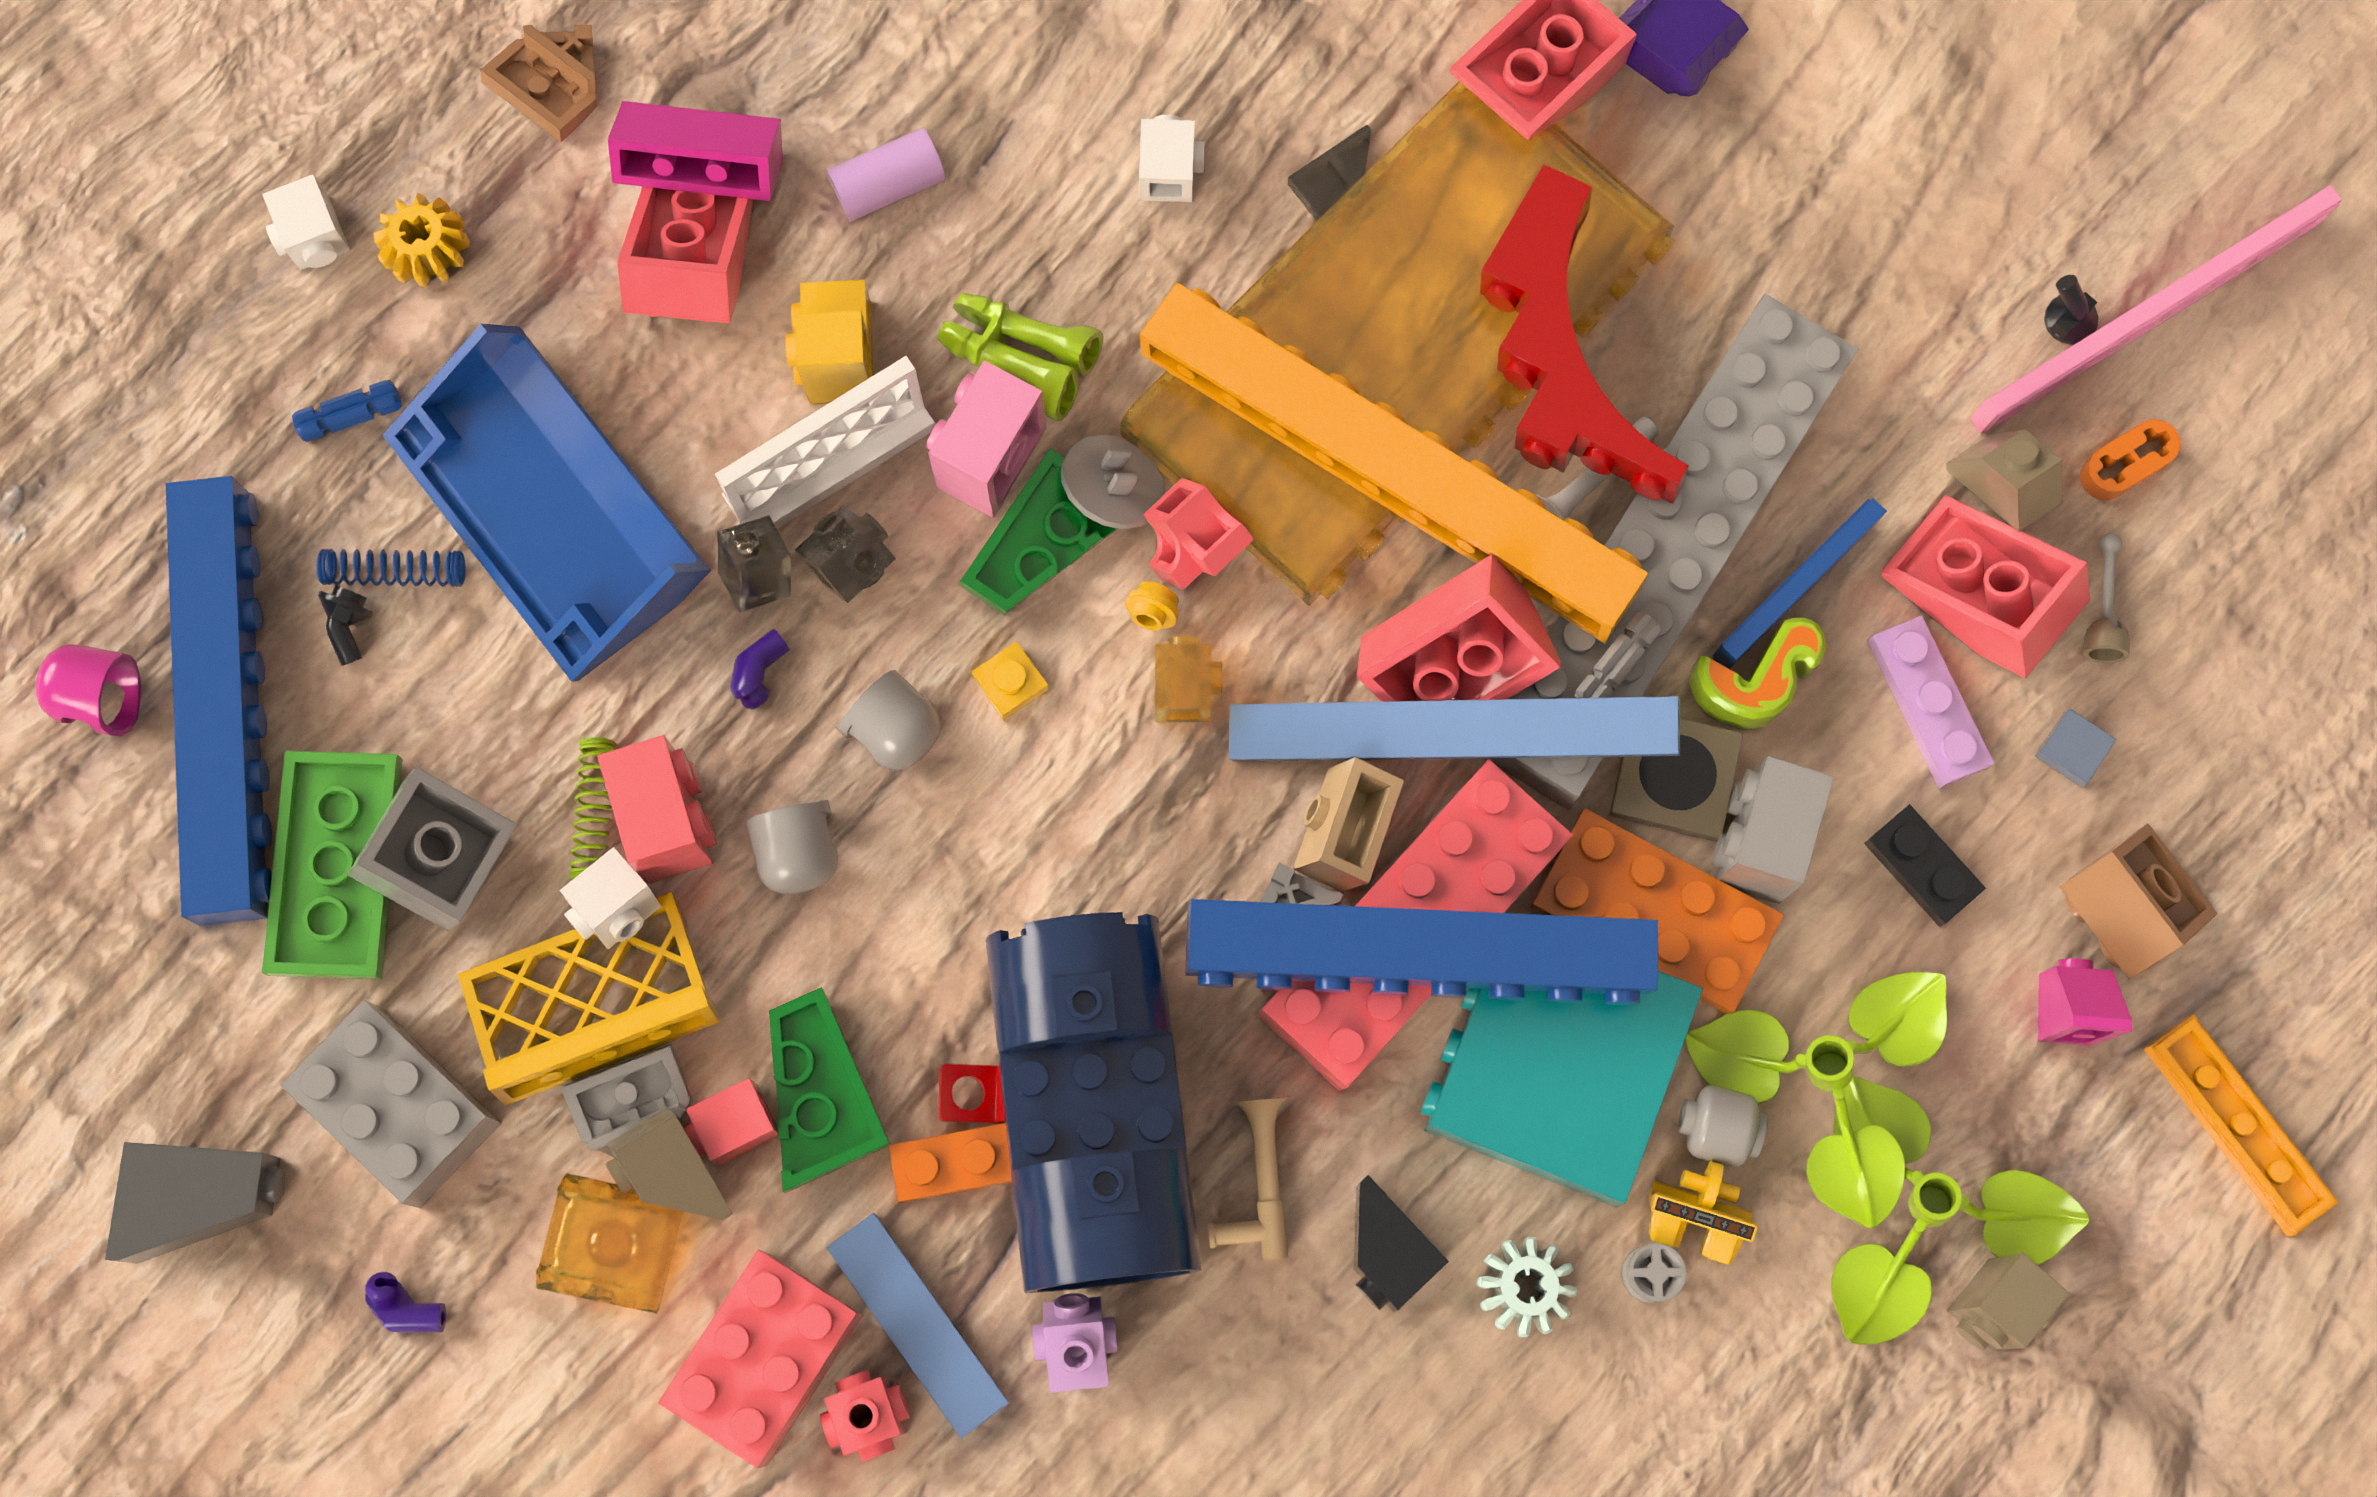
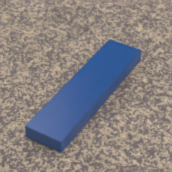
M1874 498L1866 500L1722 642L1713 654V660L1731 669L1875 527L1887 510Z

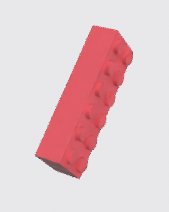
M1488 759L1355 906L1504 913L1570 840L1573 834ZM1292 980V989L1278 990L1256 1016L1340 1092L1349 1087L1431 995V986L1408 985L1407 995H1381L1373 993V984L1350 983V992L1331 993L1315 991V981Z

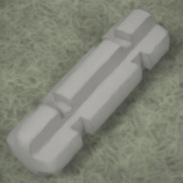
M1644 612L1636 613L1624 629L1625 634H1620L1594 666V669L1591 671L1593 675L1588 674L1575 691V697L1610 698L1613 693L1611 689L1616 690L1643 656L1644 649H1648L1658 637L1662 628L1660 624Z

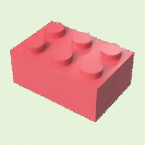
M758 1249L658 1404L754 1467H767L860 1322L863 1314L769 1253Z

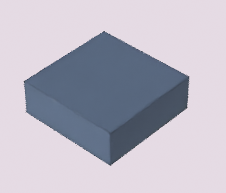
M2069 708L2062 714L2035 757L2080 787L2088 784L2117 739Z

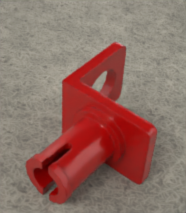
M943 1064L939 1069V1120L943 1122L1005 1123L999 1065ZM962 1077L973 1078L982 1087V1101L973 1110L961 1109L953 1100V1085Z

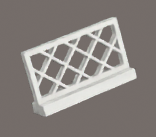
M904 356L715 473L723 490L722 496L753 544L932 432L935 422L924 407L914 366L908 357Z

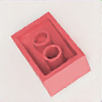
M1522 0L1451 66L1450 73L1529 141L1590 100L1625 66L1637 34L1598 0Z
M642 186L617 261L623 313L700 320L703 322L730 323L741 286L754 199Z
M1947 495L1943 497L1881 571L1884 580L1978 655L2025 679L2090 601L2087 562L2022 531L2018 532L2012 526Z

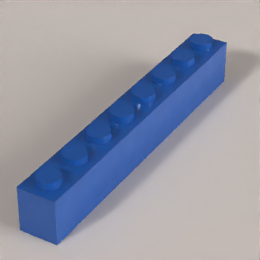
M233 476L169 482L165 484L181 917L199 926L267 919V902L270 899L272 873L265 865V847L271 845L272 827L268 815L263 813L262 792L269 790L270 776L266 761L263 758L261 759L260 738H265L267 735V718L263 706L258 703V684L264 683L265 666L261 653L256 651L255 631H260L263 625L261 606L258 599L254 598L253 578L260 576L259 554L256 547L252 545L251 526H256L258 523L257 503L254 495L249 493Z
M1191 899L1187 911L1185 976H1198L1199 986L1217 988L1233 987V978L1257 979V988L1266 990L1292 989V980L1315 981V991L1331 993L1350 992V983L1373 984V993L1381 995H1407L1409 985L1431 986V996L1446 998L1466 997L1467 988L1489 989V998L1496 1000H1523L1524 991H1546L1547 1001L1582 1002V993L1605 994V1004L1638 1005L1640 1004V996H1646L1658 990V920Z

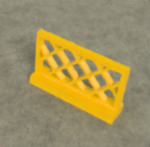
M672 892L657 897L656 899L661 907L646 918L649 919L667 912L671 928L662 946L657 947L636 938L639 933L638 931L630 939L620 942L607 968L583 959L592 940L597 939V936L593 934L585 941L577 930L573 929L457 974L486 1069L483 1070L488 1090L504 1106L720 1023L714 1003L707 992L676 898ZM676 942L681 956L671 952ZM632 946L656 956L642 983L618 973ZM574 948L572 954L566 952V950ZM550 956L567 962L553 989L529 979L538 962ZM666 961L686 968L691 986L670 994L653 988ZM578 967L602 976L588 1004L564 994ZM521 968L518 974L511 972ZM498 976L513 982L499 1010L481 1003L476 987L477 984ZM613 981L637 991L629 1009L616 1015L599 1009ZM524 988L548 997L534 1025L510 1015ZM648 996L655 998V1000L645 1003ZM559 1002L583 1012L574 1031L562 1036L545 1030ZM485 1014L494 1018L490 1027L488 1026ZM594 1017L601 1019V1021L591 1024ZM505 1023L529 1032L518 1053L499 1060L494 1044ZM540 1038L547 1040V1042L537 1045Z

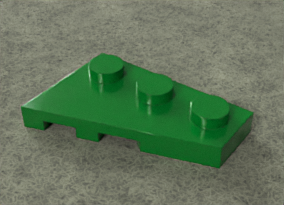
M1051 448L959 582V586L1003 615H1006L1118 529L1103 526L1086 517L1069 500L1061 483V464L1064 457Z
M820 987L769 1010L774 1080L776 1081L779 1117L777 1118L778 1137L781 1143L783 1169L781 1171L782 1189L784 1193H788L887 1148L891 1143L824 989Z

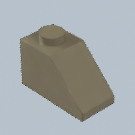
M2025 429L1989 435L1946 463V469L1950 474L2018 532L2063 503L2062 459Z
M668 1107L606 1143L614 1159L605 1163L622 1194L633 1188L636 1195L644 1203L724 1220L733 1215L678 1118Z

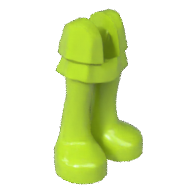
M961 293L953 304L954 310L966 320L986 329L983 336L959 324L945 321L941 325L937 339L959 359L967 358L976 367H980L983 361H986L1038 388L1043 393L1045 415L1056 421H1062L1070 412L1076 399L1079 385L1078 374L1087 376L1094 368L1100 356L1103 345L1102 331L1087 325L1064 328L1044 323L1010 310L1009 305L1005 302H993L992 297ZM1006 336L1039 348L1055 356L1063 364L1045 360L1004 344Z

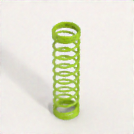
M586 737L579 741L580 747L578 749L584 754L580 755L578 760L585 766L577 770V774L583 779L576 783V787L582 793L576 795L574 799L582 806L577 807L573 812L582 819L572 824L580 832L572 836V840L579 844V846L574 847L570 852L573 856L580 859H576L569 864L572 869L569 871L570 875L568 878L571 881L588 868L576 867L574 864L595 862L600 858L580 855L575 852L576 850L609 848L606 844H590L579 841L576 837L584 835L608 836L610 834L608 831L584 829L577 826V824L591 821L609 823L611 821L605 817H589L578 813L579 810L589 808L604 810L612 808L608 804H591L579 799L587 795L609 796L607 791L588 790L581 787L580 784L587 782L605 783L603 777L594 778L581 773V771L587 769L601 770L600 764H591L583 761L582 758L616 750L615 746L617 744L611 739Z

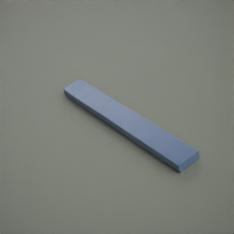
M1678 696L1230 704L1229 760L1231 761L1350 760L1355 757L1361 760L1680 756V698Z

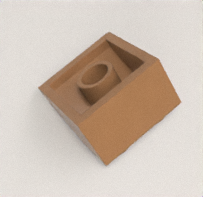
M2148 823L2059 886L2066 895V904L2071 913L2081 922L2088 924L2100 940V947L2105 958L2114 967L2122 969L2128 979L2133 978L2185 945L2217 915V912Z

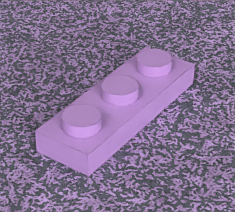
M1922 615L1872 635L1867 642L1938 789L1984 771L1995 763Z

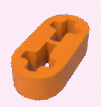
M2150 419L2099 448L2083 464L2080 471V481L2084 490L2090 496L2099 500H2112L2159 473L2178 456L2181 441L2177 430L2170 423L2163 420ZM2157 439L2161 443L2162 448L2158 452H2150L2142 458H2139L2136 454V451L2146 441L2152 442ZM2120 461L2125 467L2114 479L2108 478L2103 481L2098 475V472L2103 467L2105 469L2110 468Z

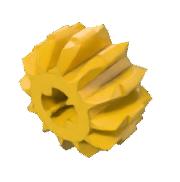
M417 192L414 202L410 206H407L403 200L396 198L395 208L398 212L394 215L380 213V222L385 229L373 233L374 242L381 249L378 253L379 260L386 269L393 270L397 280L404 284L414 278L419 286L427 288L433 275H437L441 281L448 283L449 276L446 269L449 266L464 268V259L459 252L470 248V240L466 233L462 232L465 229V222L458 212L450 211L451 209L447 202L440 197L429 203L425 195Z

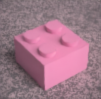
M983 361L975 375L968 373L960 383L954 398V402L957 404L948 421L940 419L928 438L926 448L930 450L928 454L937 489L994 518L1047 427L1042 391Z

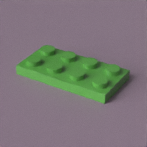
M285 751L262 967L263 974L276 977L382 980L390 899L347 874L400 788L403 759L399 755Z

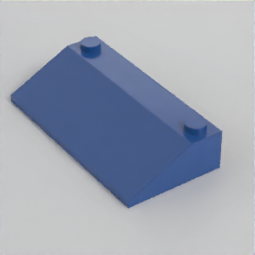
M480 324L383 434L389 445L571 682L582 679L675 609L711 572V569L519 326Z

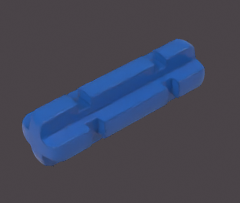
M384 380L369 385L370 391L364 393L361 388L321 402L320 409L314 410L313 406L295 411L292 415L293 424L298 436L303 441L309 442L325 436V430L331 429L332 433L374 419L373 413L380 411L383 416L399 410L402 407L399 392L391 380Z

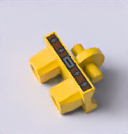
M1710 1161L1704 1175L1688 1170L1683 1171L1680 1186L1697 1191L1698 1194L1652 1180L1647 1195L1651 1208L1648 1232L1650 1239L1654 1242L1670 1247H1680L1687 1222L1707 1228L1700 1247L1701 1254L1711 1260L1731 1265L1742 1246L1743 1240L1753 1243L1758 1225L1752 1222L1753 1212L1751 1210L1716 1200L1720 1198L1736 1204L1740 1194L1739 1186L1722 1181L1723 1164Z

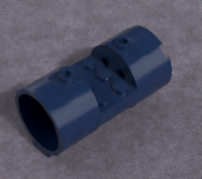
M1122 912L1091 913L1025 923V928L1020 931L1021 936L1009 939L1008 931L999 930L992 933L986 938V949L1024 1293L1083 1290L1139 1283L1202 1271L1158 918L1154 915L1144 914L1138 916V924H1126Z

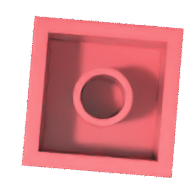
M661 735L597 755L628 864L648 884L713 864L709 847L717 845L716 835L708 813L703 814L700 803L694 800L693 795L702 793L695 766L692 761L687 760L683 748L675 750L667 738Z

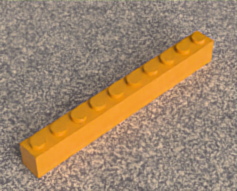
M1176 282L1139 333L1142 356L1477 564L1493 554L1522 584L1532 599L1604 644L1607 643L1641 592L1648 572L1641 569V563L1632 554L1620 548L1610 550L1593 539L1592 532L1580 522L1570 518H1566L1563 521L1547 511L1542 500L1533 493L1524 489L1515 491L1500 482L1497 474L1486 464L1478 460H1470L1468 462L1453 453L1450 445L1439 435L1431 431H1423V433L1406 424L1403 416L1392 406L1383 402H1377L1376 404L1357 394L1356 387L1345 377L1336 373H1331L1328 376L1312 366L1310 359L1296 347L1291 345L1281 347L1265 337L1266 334L1263 329L1254 321L1243 316L1236 319L1221 310L1218 302L1207 292L1198 288L1190 291Z

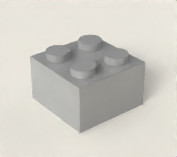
M1767 756L1755 770L1747 769L1742 782L1736 781L1730 795L1727 813L1734 815L1733 822L1727 834L1721 833L1713 853L1711 864L1719 867L1717 879L1743 893L1780 904L1804 885L1834 776L1771 756Z
M416 766L404 779L347 875L449 931L463 919L517 824Z

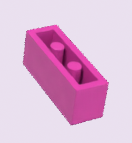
M622 101L607 139L612 183L771 201L783 164L781 119Z

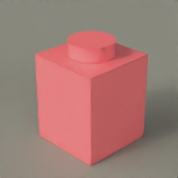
M750 1078L686 1109L692 1121V1124L684 1127L686 1134L700 1158L707 1155L710 1162L718 1166L778 1137V1127L757 1083Z

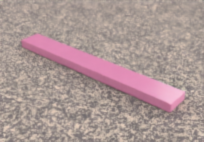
M2329 185L1989 397L1981 404L1970 420L1980 434L1983 432L1986 434L2314 229L2340 205L2342 198Z

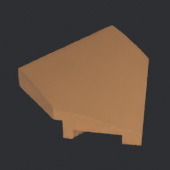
M523 25L524 38L513 41L480 69L481 81L559 142H562L597 107L592 25H575V31L539 32L533 25Z

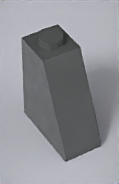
M124 1142L105 1260L138 1264L272 1216L274 1202L278 1203L281 1200L285 1186V1172L283 1168H279L281 1158L260 1152Z

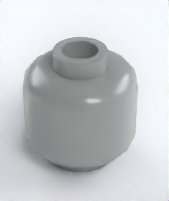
M1707 1085L1698 1093L1695 1101L1685 1099L1679 1116L1678 1133L1687 1135V1148L1692 1156L1738 1168L1749 1157L1757 1158L1759 1156L1766 1135L1768 1117L1766 1113L1760 1112L1759 1103L1753 1096L1714 1085Z

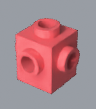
M868 1370L835 1382L838 1393L824 1398L828 1411L820 1414L821 1424L830 1447L833 1448L840 1445L843 1456L858 1452L862 1462L895 1450L892 1439L906 1434L902 1421L910 1418L907 1403L899 1384L890 1387L887 1377H878L872 1380ZM860 1404L867 1405L873 1413L871 1423L865 1428L855 1426L851 1418L853 1409Z

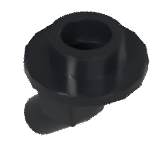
M2066 275L2056 282V288L2060 295L2054 298L2046 308L2044 322L2047 331L2053 338L2061 343L2074 345L2096 331L2099 317L2095 305L2098 302L2087 292L2083 293L2075 275Z
M335 585L332 594L320 591L318 597L327 615V635L340 665L344 666L362 659L349 626L372 617L373 612L363 608L367 597Z

